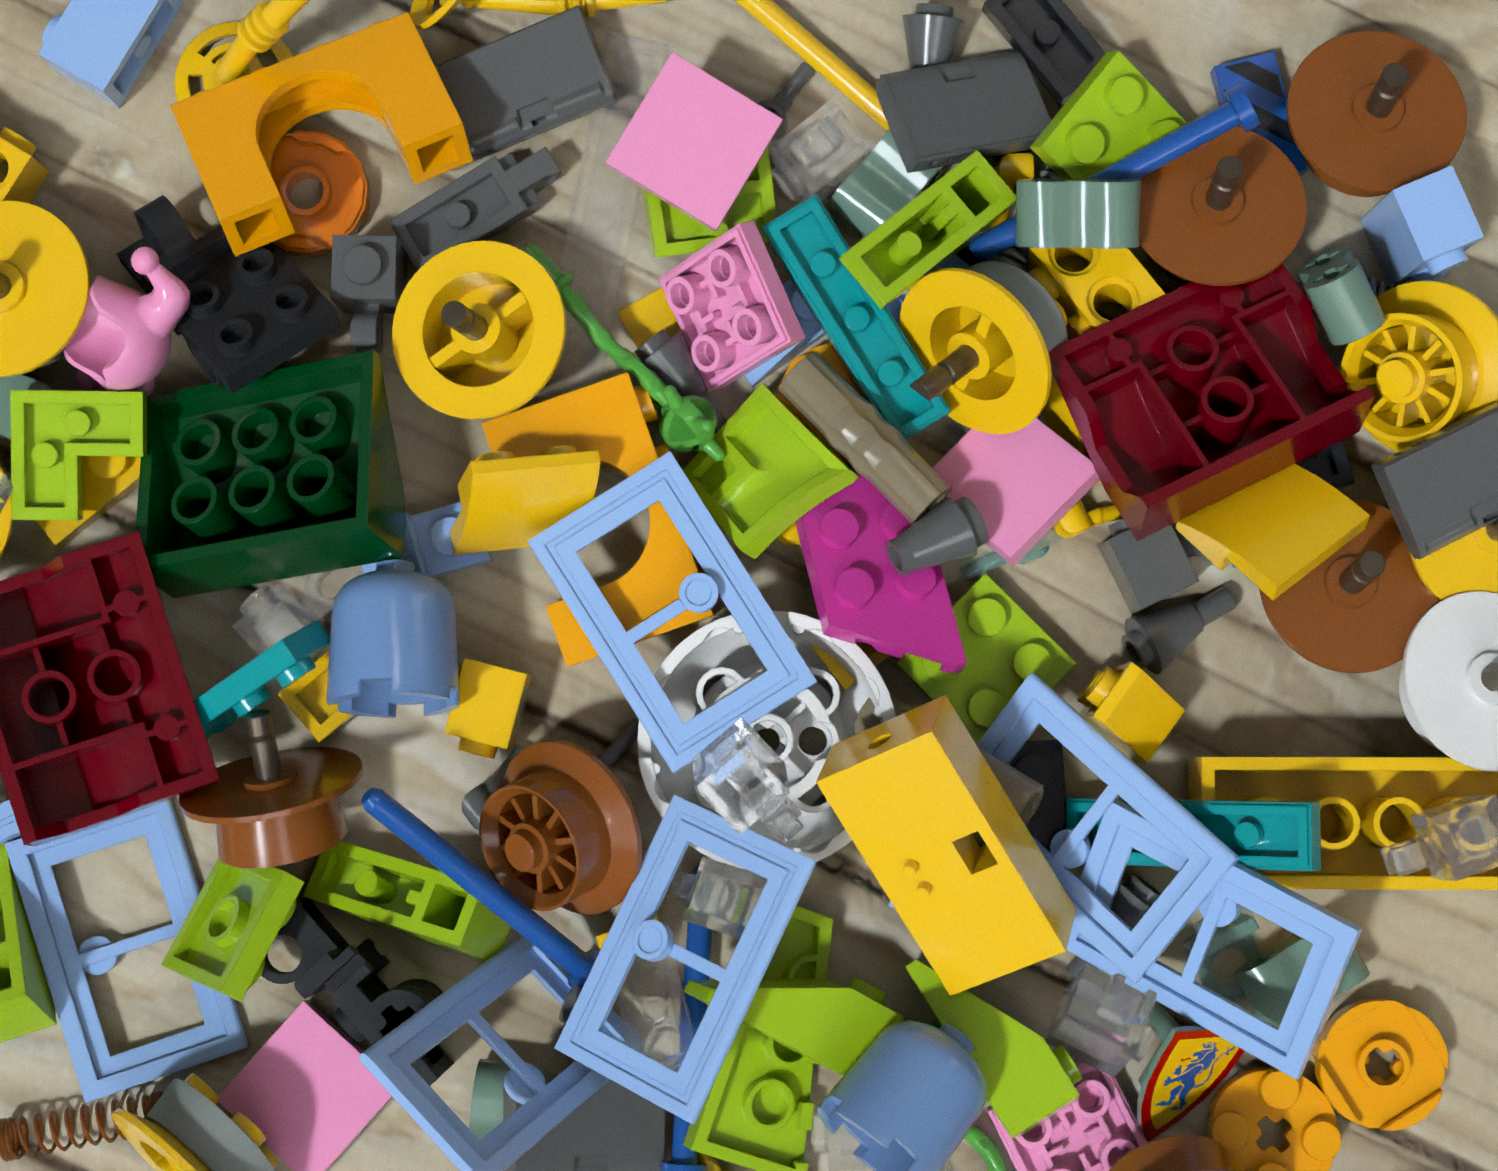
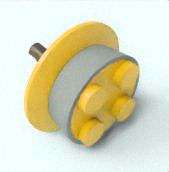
M986 261L977 263L968 269L943 268L935 270L922 277L910 288L900 310L899 328L927 371L912 382L909 387L929 402L941 394L951 409L948 416L970 429L973 428L976 431L988 434H1008L1019 431L1040 415L1048 401L1051 382L1055 379L1051 371L1049 352L1054 347L1068 341L1066 313L1063 307L1053 300L1047 290L1035 278L1022 269L1007 263Z
M191 1073L184 1081L175 1078L145 1118L117 1108L111 1114L114 1123L121 1133L155 1171H276L275 1168L279 1165V1162L272 1153L262 1145L266 1137L261 1130L240 1112H237L232 1118L228 1117L216 1106L220 1101L217 1094L194 1073Z

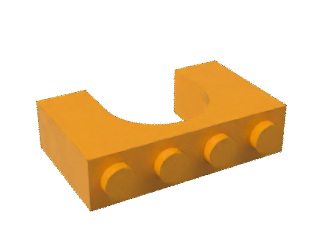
M408 12L388 20L376 22L365 29L332 42L317 45L309 51L271 66L256 69L248 75L215 88L200 91L187 99L170 105L235 257L295 233L282 198L272 178L271 161L274 150L285 133L298 122L314 114L331 110H351L366 114L380 122L390 133L414 185L473 161L461 118Z
M628 372L481 423L491 452L509 451L515 458L537 456L538 453L547 448L562 445L573 446L576 448V452L598 450L600 465L612 468L627 478L669 452L667 444L654 447L646 423L657 420L656 412L649 393L641 385L633 387ZM660 501L648 508L650 518L649 536L645 549L637 563L619 579L598 587L626 632L680 598V585L687 576L694 573L705 574L701 566L696 567L690 548ZM564 600L546 606L567 667L599 657ZM687 609L634 644L713 617L712 610L704 613H694Z

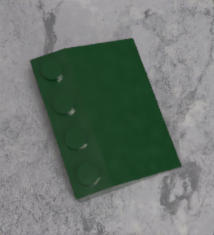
M374 350L272 370L234 394L225 385L217 387L214 383L147 396V456L141 457L135 532L139 531L156 585L159 589L172 598H180L371 564L384 560L404 558L405 494L380 356Z

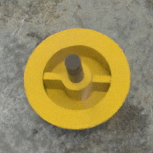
M496 241L462 243L432 257L421 266L407 283L394 314L392 326L393 352L399 371L406 384L428 406L441 413L460 419L483 420L495 418L512 412L526 404L550 380L556 367H558L557 365L565 344L566 314L562 296L553 278L529 254L514 246Z

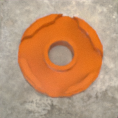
M297 130L285 134V138H281L272 156L271 175L295 230V233L274 242L283 252L289 255L318 257L332 252V235L358 234L369 213L371 188L364 166L344 142L324 132ZM306 178L320 181L323 185V196L317 205L309 209H300L292 205L290 199L291 191L296 183Z

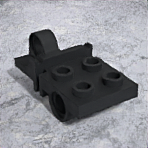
M164 195L134 211L143 238L118 252L117 256L124 268L147 294L151 293L154 289L147 275L136 272L131 264L133 252L140 247L147 246L154 249L159 257V263L186 284L190 292V303L184 316L173 331L178 336L182 334L198 364L217 387L225 385L234 394L342 326L336 309L275 242L235 257L221 225L195 240L179 212Z
M304 897L296 899V908L292 917L280 928L277 936H291L299 943L302 952L299 965L292 972L279 971L272 966L267 953L265 956V966L261 974L263 978L276 984H288L295 981L294 987L304 999L327 988L331 993L329 997L338 1006L333 1015L340 1026L357 1042H360L365 1037L372 1045L401 1024L397 1017V1011H402L409 1006L416 1013L443 993L437 985L424 979L406 980L389 990L376 974L390 960L385 955H380L374 948L375 943L368 938L356 948L354 945H350L312 901ZM437 1044L411 1064V1066L431 1086L454 1062Z

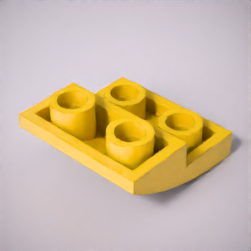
M562 445L547 448L538 453L537 456L514 458L513 454L509 451H493L482 454L475 458L474 461H470L458 483L462 510L449 531L453 554L530 547L528 541L595 498L600 470L598 450L576 452L575 447Z
M1293 464L1178 521L1175 529L1218 569L1222 571L1232 563L1271 600H1275L1364 531L1370 515L1354 501L1317 475Z

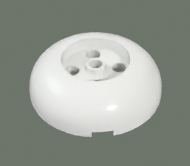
M773 611L817 680V683L736 733V744L729 753L717 754L710 750L675 773H672L639 720L637 737L639 766L646 790L662 818L673 796L676 795L815 861H819L832 855L852 841L816 784V780L832 746L854 736L853 726L855 719L869 697L875 706L873 713L876 717L880 718L881 723L896 717L889 691L882 676L861 648L855 643L852 644L823 635L820 620L794 612ZM729 615L715 620L689 635L666 657L654 676L685 723L767 670L733 616ZM810 644L822 649L837 660L853 677L855 683L844 691ZM770 728L779 735L780 743L774 752L763 753L755 746V736L761 729ZM806 728H819L826 736V747L818 755H807L799 747V735ZM762 772H771L780 780V792L772 800H761L753 792V780ZM692 843L689 844L698 852L715 861L745 869Z

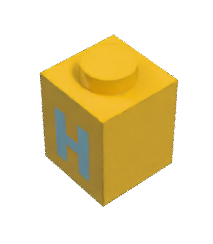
M464 658L459 676V707L449 713L444 732L445 734L460 737L457 750L495 759L498 747L513 750L533 677L525 673Z

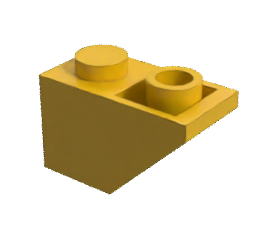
M1132 662L1113 668L1108 666L1103 672L1098 669L1076 699L1084 705L1079 714L1136 763H1148L1185 711L1148 674Z

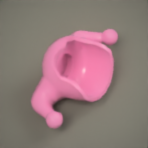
M140 247L131 256V264L134 270L139 274L147 275L154 287L151 293L143 294L100 275H97L90 289L89 302L83 321L70 343L62 350L66 360L78 369L75 374V382L83 391H147V396H151L155 392V377L160 373L168 360L172 342L171 333L187 311L190 303V292L181 279L159 263V257L151 247Z

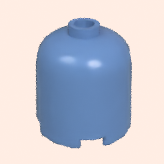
M384 560L376 563V571L360 574L342 586L335 596L332 608L327 705L338 704V711L341 713L383 718H395L396 705L424 704V716L451 712L459 707L457 613L453 595L445 584L428 574L415 572V564L413 562Z
M908 1020L888 1026L876 1037L819 1104L817 1112L825 1127L832 1134H835L842 1125L849 1134L861 1143L853 1154L873 1171H942L980 1116L986 1102L987 1082L979 1064L971 1056V1053L975 1050L974 1044L961 1031L946 1023L937 1029L924 1022Z

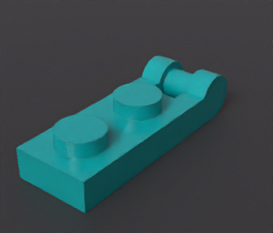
M318 620L283 638L194 700L207 740L211 733L216 734L232 726L236 722L237 716L241 718L246 713L271 699L273 695L267 686L276 679L281 687L285 688L317 667L310 656L330 643L329 636Z

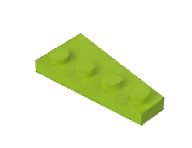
M796 906L763 979H827L833 919ZM742 1023L695 1125L691 1123L689 1125L683 1145L690 1150L756 1171H808L809 1163L804 1161L807 1130L812 1131L815 1103L810 1101L813 1064L818 1063Z

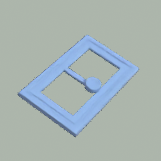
M671 451L528 541L531 549L672 773L677 772L817 683V680ZM660 501L705 574L694 573L687 576L680 585V598L626 632L577 552ZM720 596L767 671L684 723L634 643L687 609L694 613H704L711 610Z
M1032 672L1027 676L978 744L987 752L1009 765L1035 729L1041 724L1108 785L1075 828L1062 830L1053 837L1050 845L1051 853L1034 837L1033 839L1076 908L1072 926L1135 984L1142 979L1240 857ZM1118 795L1189 858L1133 929L1068 870L1086 863L1092 848L1087 835Z
M674 795L641 863L640 873L631 884L554 1049L695 1125L817 861ZM690 843L768 879L726 969L675 944L670 927L665 923L654 920ZM637 955L651 962L661 961L670 956L719 981L718 987L678 1072L601 1031Z
M172 799L169 802L164 801L100 826L37 847L24 845L22 838L4 843L85 1103L250 1047L236 1001L192 980V986L204 1025L111 1056L85 972L92 975L105 974L116 965L118 955L177 936L200 893L199 884ZM146 836L173 923L116 943L104 936H94L85 940L78 950L52 866Z
M1115 799L1103 815L1080 881L1109 908H1111L1133 848L1177 872L1189 860L1135 809L1118 799ZM1238 862L1234 864L1199 907L1204 919L1182 974L1156 960L1142 979L1134 984L1072 926L1067 951L1296 1080H1299L1304 1071L1363 928ZM1241 906L1313 943L1279 1027L1196 982L1216 927H1223L1235 921L1240 915Z
M522 935L359 1056L361 1063L460 1171H505L610 1080L580 1062L575 1061L546 1085L545 1078L540 1070L532 1064L525 1063L479 1014L480 1011L530 973L539 980L561 1005L563 1004L566 995L571 989L568 985L569 973ZM611 1009L601 1031L642 1053L647 1045ZM466 1022L508 1065L510 1070L504 1077L505 1090L514 1101L523 1104L482 1140H479L411 1066V1064Z

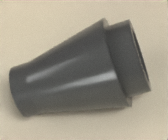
M963 496L954 501L946 497L900 535L886 541L885 546L893 567L899 575L904 577L918 570L976 556L977 548L987 543L988 534L982 516L970 499Z

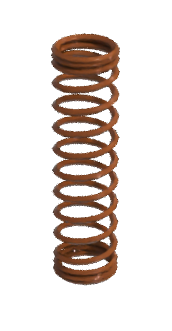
M161 1090L156 1091V1093L153 1091L149 1097L146 1093L142 1095L141 1101L144 1117L147 1116L162 1096L163 1092ZM129 1095L126 1099V1109L128 1112L135 1114L134 1100ZM115 1098L111 1101V1114L119 1108ZM99 1101L95 1104L96 1121L100 1130L97 1141H93L89 1134L88 1109L84 1104L80 1107V1121L84 1132L81 1144H78L74 1138L72 1110L66 1107L64 1110V1121L69 1139L65 1147L58 1140L57 1113L52 1109L49 1112V1127L54 1141L52 1148L49 1150L43 1144V1121L38 1112L33 1116L34 1133L38 1142L35 1152H31L28 1148V1126L23 1115H20L18 1118V1127L15 1120L11 1117L0 1119V1157L6 1162L21 1159L25 1152L35 1157L41 1149L45 1153L51 1154L56 1146L65 1152L72 1143L75 1147L81 1149L87 1140L94 1146L99 1145L102 1138L109 1143H113L118 1134L122 1139H127L115 1123L113 1137L109 1138L104 1130V1108ZM21 1141L23 1147L21 1153L18 1155Z

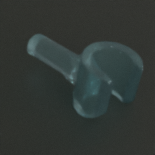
M1050 545L1035 553L1028 552L1018 564L1026 565L1035 562L1047 554ZM993 551L959 567L967 582L1002 564L1006 565L1008 562Z

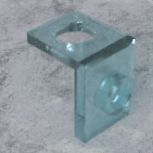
M1240 913L1238 918L1230 924L1216 927L1198 973L1205 987L1232 1002L1245 997L1239 984L1224 985L1220 983L1213 974L1212 963L1216 954L1225 948L1239 949L1244 953L1248 961L1260 955L1250 933L1259 929L1254 916ZM1204 918L1193 924L1195 934L1180 941L1188 957Z

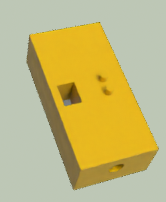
M946 695L832 746L816 780V784L950 996L1066 952L1076 908Z

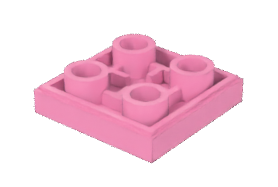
M672 52L608 157L606 166L716 233L782 124L783 119Z
M754 221L737 224L658 278L666 295L668 305L675 315L690 349L693 362L698 368L708 392L725 388L806 338Z
M1037 418L1023 429L1008 434H988L972 428L933 467L952 487L947 497L955 501L965 496L973 502L982 516L987 529L988 541L986 545L1013 567L1100 479L1091 460Z
M308 999L304 1000L218 1095L219 1103L233 1116L240 1112L261 1130L266 1137L263 1143L293 1171H326L392 1096L361 1063L359 1056L364 1050Z
M1099 1051L1075 1064L1083 1077L1082 1080L1074 1084L1080 1094L1077 1101L1013 1141L991 1106L986 1108L1016 1171H1109L1124 1155L1147 1143L1103 1053Z

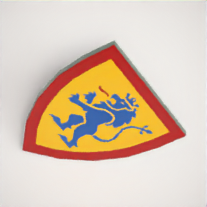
M1157 1001L1146 1005L1139 1014L1140 1021L1160 1041V1045L1138 1079L1141 1090L1137 1100V1121L1148 1142L1179 1122L1201 1103L1228 1075L1244 1053L1243 1049L1200 1025L1181 1027Z

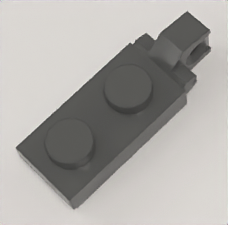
M546 147L519 163L512 153L499 160L496 156H493L393 217L388 223L402 243L416 269L419 270L432 257L450 247L472 241H487L530 215L531 210L542 204L537 193L561 178L562 173Z

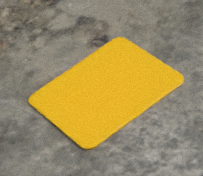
M662 287L619 311V317L637 348L662 329L670 337L681 331L675 315L668 305Z

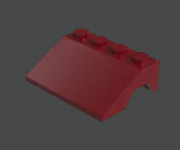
M1283 264L1264 277L1239 285L1212 286L1190 282L1054 347L1049 352L1051 371L1100 481L1137 541L1358 433L1375 399V395L1369 386L1346 382L1318 342L1312 305Z
M139 531L60 555L39 569L0 581V772L24 845L37 847L100 826L220 781Z

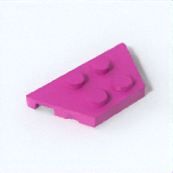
M856 473L859 477L853 484L830 496L795 522L823 635L852 644L864 642L873 646L878 652L901 659L905 653L941 663V671L951 674L961 672L967 664L941 565L918 570L904 577L899 575L888 557L885 543L900 535L912 524L866 478Z

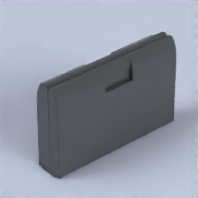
M579 5L437 65L441 80L461 118L471 155L475 160H479L617 102L612 83L586 13Z
M1018 50L882 74L876 82L879 103L907 173L958 164L976 150L984 158L1030 150V146L1051 122L1028 64Z
M1498 401L1372 464V470L1401 536L1415 559L1420 560L1498 520Z
M559 1074L543 1075L546 1085ZM503 1079L504 1121L523 1104L514 1101L507 1094ZM609 1080L505 1171H661V1161H664L665 1109L620 1084Z

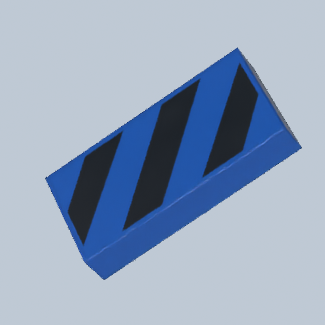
M1272 51L1214 66L1210 75L1219 106L1228 102L1225 92L1240 84L1260 121V125L1250 131L1261 135L1277 146L1293 163L1299 175H1304L1308 169L1304 155L1296 145L1289 129L1286 112L1287 94L1275 52Z

